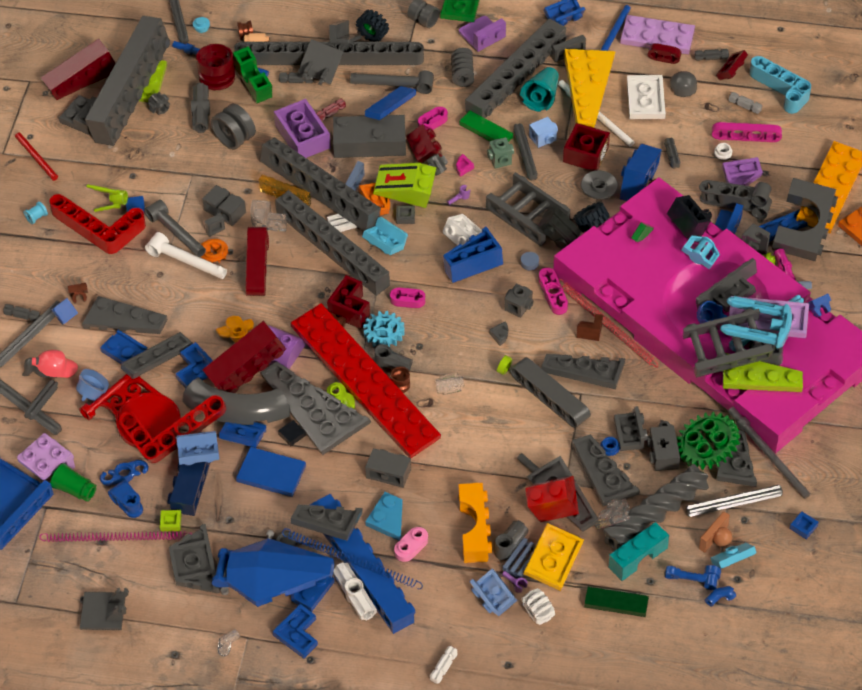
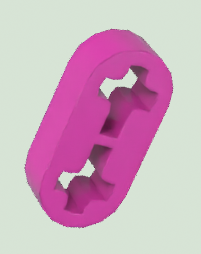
M436 107L418 118V127L423 123L428 129L432 128L433 130L441 126L448 120L447 109Z
M399 287L394 288L390 292V302L397 307L421 308L426 303L425 293L420 289Z

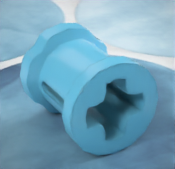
M40 201L31 209L23 211L25 218L32 225L40 217L48 215L46 207Z

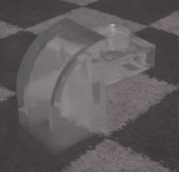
M252 200L250 208L252 227H267V230L286 232V214L272 213L270 201Z

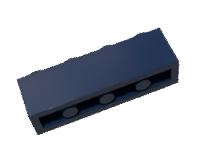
M178 462L179 472L177 476H174L173 491L169 493L167 500L171 510H181V513L184 515L195 516L210 463L198 462L192 465H179Z

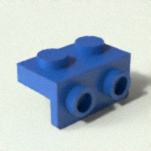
M562 0L543 9L547 19L550 18L563 26L570 20L577 21L582 18L586 10L585 7H580L577 0Z

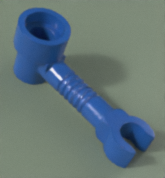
M707 565L704 574L682 571L673 566H667L665 578H680L704 583V588L715 590L717 581L720 579L721 568L715 565Z

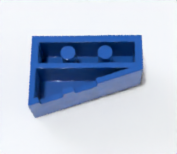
M641 144L638 149L634 150L632 158L629 157L627 166L622 168L621 176H623L620 200L628 201L644 189L649 180L652 181L659 166L662 149Z
M485 226L480 234L477 236L472 235L469 237L468 242L463 245L459 244L443 255L445 273L451 282L454 283L503 265L502 247Z

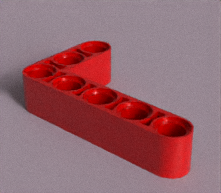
M55 194L49 200L52 215L108 254L117 253L146 227L144 212L140 208L130 209L109 227L61 194Z
M213 395L154 438L151 437L133 412L126 411L122 413L119 423L143 457L149 463H157L178 448L177 436L199 433L226 412V404L220 396ZM214 403H221V407L218 410L212 409ZM205 414L203 421H196L197 415ZM127 419H134V423L132 425L125 426V422ZM182 426H189V430L186 433H180ZM144 433L145 439L139 442L136 441L137 436ZM167 437L173 438L170 445H164V440ZM149 450H157L155 456L148 457Z

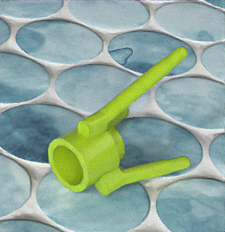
M86 185L87 188L109 193V200L113 202V205L95 208L94 212L113 208L120 209L121 205H126L128 201L126 190Z

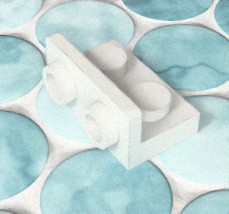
M464 214L448 217L443 229V234L457 246L468 242L469 237L472 235L477 236L482 232Z

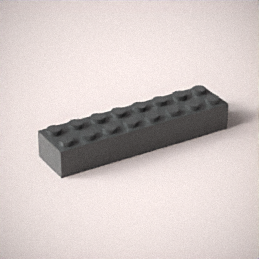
M141 17L86 116L85 121L95 143L115 145L116 141L120 138L123 128L127 125L130 115L134 112L136 104L141 99L143 89L148 86L151 76L155 73L166 49L170 46V39L161 18Z

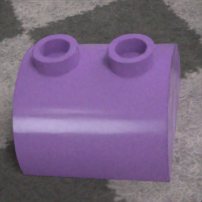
M268 325L286 347L283 355L271 361L269 365L271 366L278 362L290 369L305 347V342L298 336Z

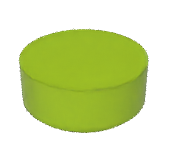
M505 355L497 367V372L505 375L512 364V358Z

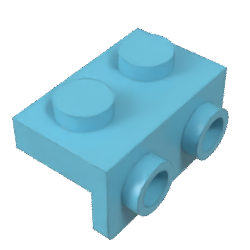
M378 217L376 225L365 230L362 237L370 244L380 248L384 253L392 255L404 249L408 234L383 217Z

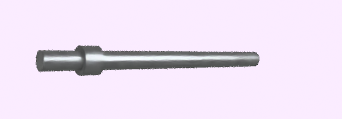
M731 407L728 413L735 419L736 425L749 435L804 499L808 498L810 492L750 426L749 420L746 417H742L734 407Z

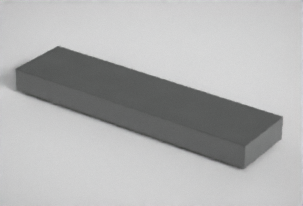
M179 332L121 363V369L134 379L179 355L182 350L192 345L193 342Z

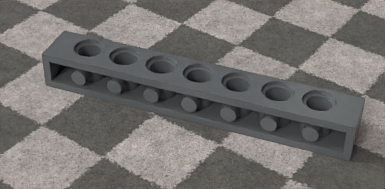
M549 18L465 99V112L468 113L470 110L484 118L490 116L493 110L500 106L508 95L510 96L519 85L523 84L529 75L534 73L539 65L545 62L550 54L552 55V46L566 41V27Z
M275 137L262 144L260 162L363 231L376 225L377 218L380 217L381 208Z
M288 190L275 200L276 213L279 217L352 277L362 281L363 286L377 296L390 286V276L387 269L291 191Z

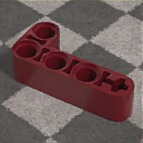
M248 227L246 296L266 295L267 250H269L267 227Z

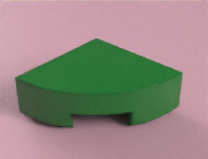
M641 222L632 235V239L636 242L642 241L654 228L649 224Z

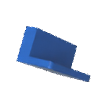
M736 203L733 212L722 209L715 225L723 231L727 228L735 234L742 219L744 205Z

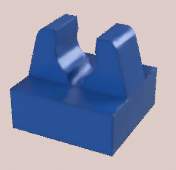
M829 294L808 302L809 310H811L815 317L822 315L820 308L824 309L825 314L831 311L829 302L831 298Z

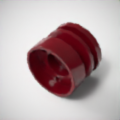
M209 44L202 47L196 54L199 82L204 83V85L208 86L209 90L213 91L223 90L231 86L235 81L233 52L231 49L222 44Z

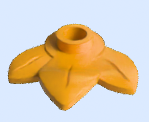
M230 316L226 319V325L217 328L216 331L220 337L231 338L236 343L253 329L254 322L252 319L243 321L239 316Z

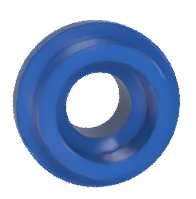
M607 437L600 444L606 451L607 456H614L620 450L619 442L614 437Z

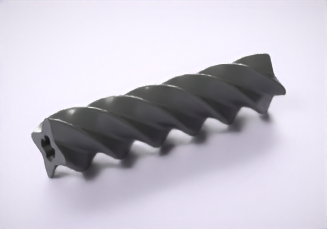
M692 464L684 473L674 477L670 483L659 488L655 494L645 498L640 505L630 509L625 516L616 519L610 527L603 529L605 534L604 542L614 550H617L622 544L624 545L634 538L637 533H641L651 526L652 522L662 523L666 518L667 511L677 512L683 500L692 501L697 490H707L709 488L707 483L708 474L702 472L695 464Z

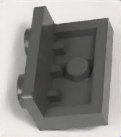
M634 407V413L614 415L620 451L644 449V441L648 440L647 430L643 429L642 426L644 425V415L639 412V407Z

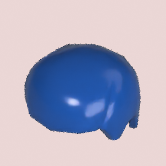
M713 301L702 303L697 310V320L700 324L728 317L723 313V306L717 305Z

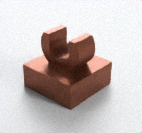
M87 283L68 286V292L70 296L73 295L72 300L74 304L77 303L76 297L78 295L83 296L84 302L87 301L85 294L88 293Z

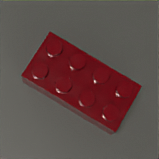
M263 320L202 370L218 390L236 393L241 385L250 382L256 373L265 370L271 361L281 357L286 347Z

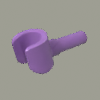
M462 185L459 194L448 200L447 204L451 205L458 199H468L471 189L466 191L467 185Z
M506 571L503 572L502 575L515 585L514 590L517 593L522 592L519 584L527 588L528 582L526 579H516Z

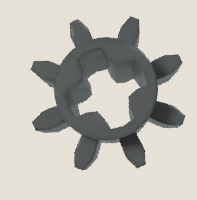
M160 92L154 93L148 100L149 110L153 114L157 113L158 115L166 113L170 107L169 98Z
M437 153L426 160L429 166L436 167L435 176L447 170L445 165L448 161L444 155L439 157Z

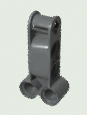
M705 180L699 185L701 191L700 201L703 204L734 209L737 203L744 205L743 210L751 211L755 218L765 219L768 216L772 204V199L769 197L771 186L765 182H759L755 187Z

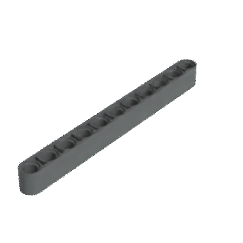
M238 42L234 46V52L249 46L256 58L257 65H301L309 42ZM320 42L343 51L339 65H420L424 62V46L420 42Z

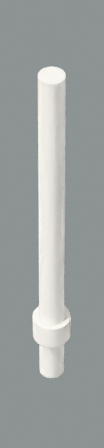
M560 80L558 85L571 98L569 85L564 80ZM599 111L597 119L629 147L633 146L635 142Z

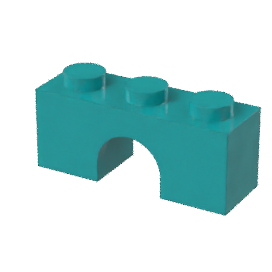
M656 522L611 553L609 555L608 568L621 581L625 580L637 571L638 564L645 556L649 555L654 559L668 549L669 534Z

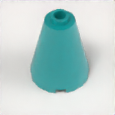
M546 67L522 86L520 96H522L525 106L536 112H541V110L547 111L552 107L559 79L556 69Z

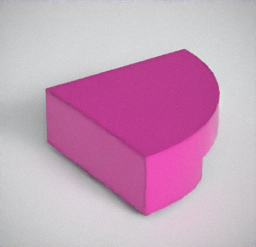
M464 154L458 158L456 164V171L460 177L474 169V164Z

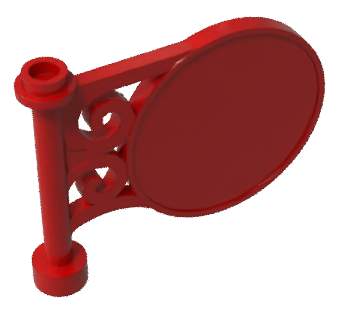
M125 374L106 393H103L90 405L85 403L79 408L80 413L87 420H91L96 415L95 410L100 406L110 410L116 418L120 437L127 444L135 448L137 447L119 423L122 413L126 411L133 412L152 438L181 418L179 408L174 401L162 395L140 376L132 379L128 374ZM140 386H142L143 388H145V389H146L148 392H150V393H142V394H141V387H140ZM112 396H117V397H113V398L110 400V403L107 402V400H108L110 397H112ZM127 419L125 422V426L132 425L134 423V419ZM139 434L136 441H143L145 434ZM167 437L164 440V445L171 442L173 438Z

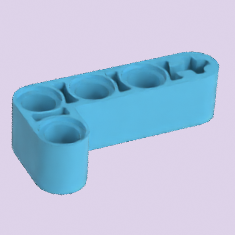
M762 56L752 58L750 76L785 95L784 110L791 114L797 113L809 101L811 83L808 80Z

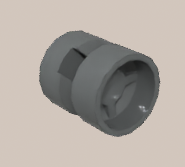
M413 0L407 12V16L410 19L419 22L426 28H432L440 15L439 8L427 4L424 0Z

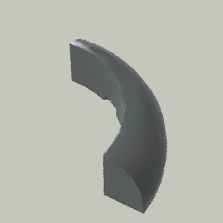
M198 377L186 387L183 393V403L192 410L213 395L220 396L226 404V412L216 420L219 422L253 425L254 421L267 420V423L290 417L287 399L280 388L258 394H236L218 390L206 384ZM219 402L212 405L213 410H218L221 407Z

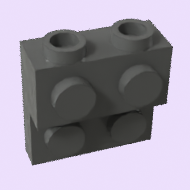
M78 95L59 117L60 123L90 135L91 132L85 118L93 106L96 97L92 96L91 99Z

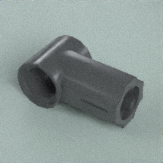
M385 344L375 348L374 361L382 370L387 368L393 370L396 367L402 366L410 371L413 359L392 352V349Z
M519 520L513 521L503 534L496 537L495 555L498 559L508 560L514 549L528 534V528L523 522Z

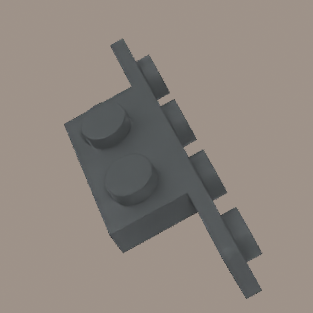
M752 258L743 263L735 271L729 273L704 293H701L696 298L697 310L702 303L713 301L717 305L723 306L724 311L729 312L730 305L727 304L729 297L748 298L756 292L755 286L749 283L747 279L757 273L756 260Z

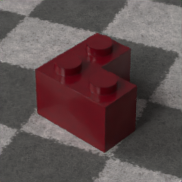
M345 275L327 300V308L330 313L336 314L337 317H345L346 323L359 329L363 327L366 319L370 317V302L361 299L363 297L362 281Z

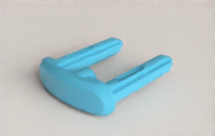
M737 296L727 299V304L732 307L744 310L759 309L760 313L778 316L782 320L772 318L770 330L779 331L777 334L732 324L722 325L720 328L721 332L734 337L772 344L776 346V349L784 346L792 323V311L788 304L785 303V305L780 306Z

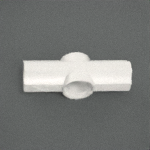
M342 562L336 565L333 575L344 591L346 600L352 604L361 620L367 621L373 618L377 613V609L364 590L362 581L356 577L348 563Z

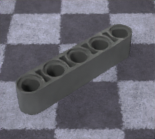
M524 357L510 368V373L517 382L571 427H578L591 416L590 410L584 403L528 357Z

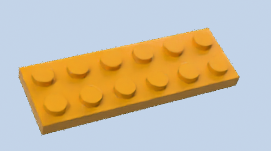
M833 141L813 182L836 189L837 203L835 208L831 207L830 212L833 213L832 220L825 227L829 229L828 233L830 234L862 168V151ZM802 206L796 221L800 219V222L806 221L807 225L815 227L818 224L816 214L811 209Z

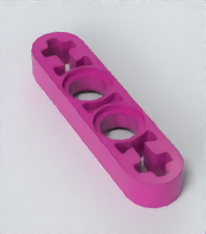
M717 122L712 126V136L718 140L778 142L782 139V128L778 125ZM740 130L742 133H734V131ZM758 131V132H760V133H759V134H753L752 132Z

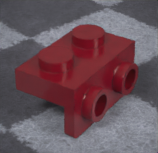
M424 124L406 135L419 163L425 162L437 153L439 157L443 156L441 153L442 147L435 140V132L432 128L428 129Z

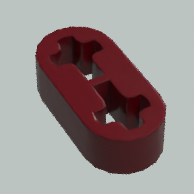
M658 43L651 44L648 51L650 59L670 64L678 63L682 55V51L679 48Z

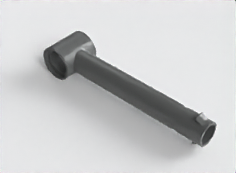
M427 70L419 72L418 77L351 73L350 83L355 85L417 87L416 89L419 93L429 94L432 92L434 75Z
M161 199L144 208L147 218L152 223L159 220L195 255L201 257L205 254L206 249L168 215L169 210Z

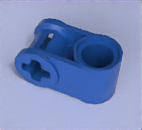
M123 480L108 491L111 500L127 516L137 518L143 513L139 494L136 493L126 480Z

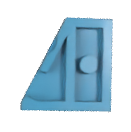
M384 492L365 521L366 526L400 541L403 499Z

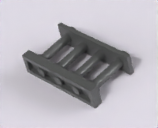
M516 172L513 174V186L500 197L492 193L486 196L487 210L539 246L546 242V235L533 222L538 215L546 209L557 206L570 219V209L565 204L560 203ZM518 190L526 195L514 206L505 203ZM531 200L540 204L527 216L518 212Z
M746 309L740 314L698 325L693 323L683 328V339L691 337L698 358V362L694 366L696 378L772 358L773 348L771 344L765 345L762 342L754 341L755 347L746 350L743 348L741 339L734 336L731 337L736 352L727 355L724 352L717 331L724 324L740 325L748 323L749 328L758 330L755 320H759V309ZM709 332L717 353V357L710 360L705 357L698 336Z

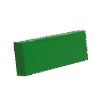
M470 110L459 121L460 126L488 141L506 137L509 142L513 138L512 132Z

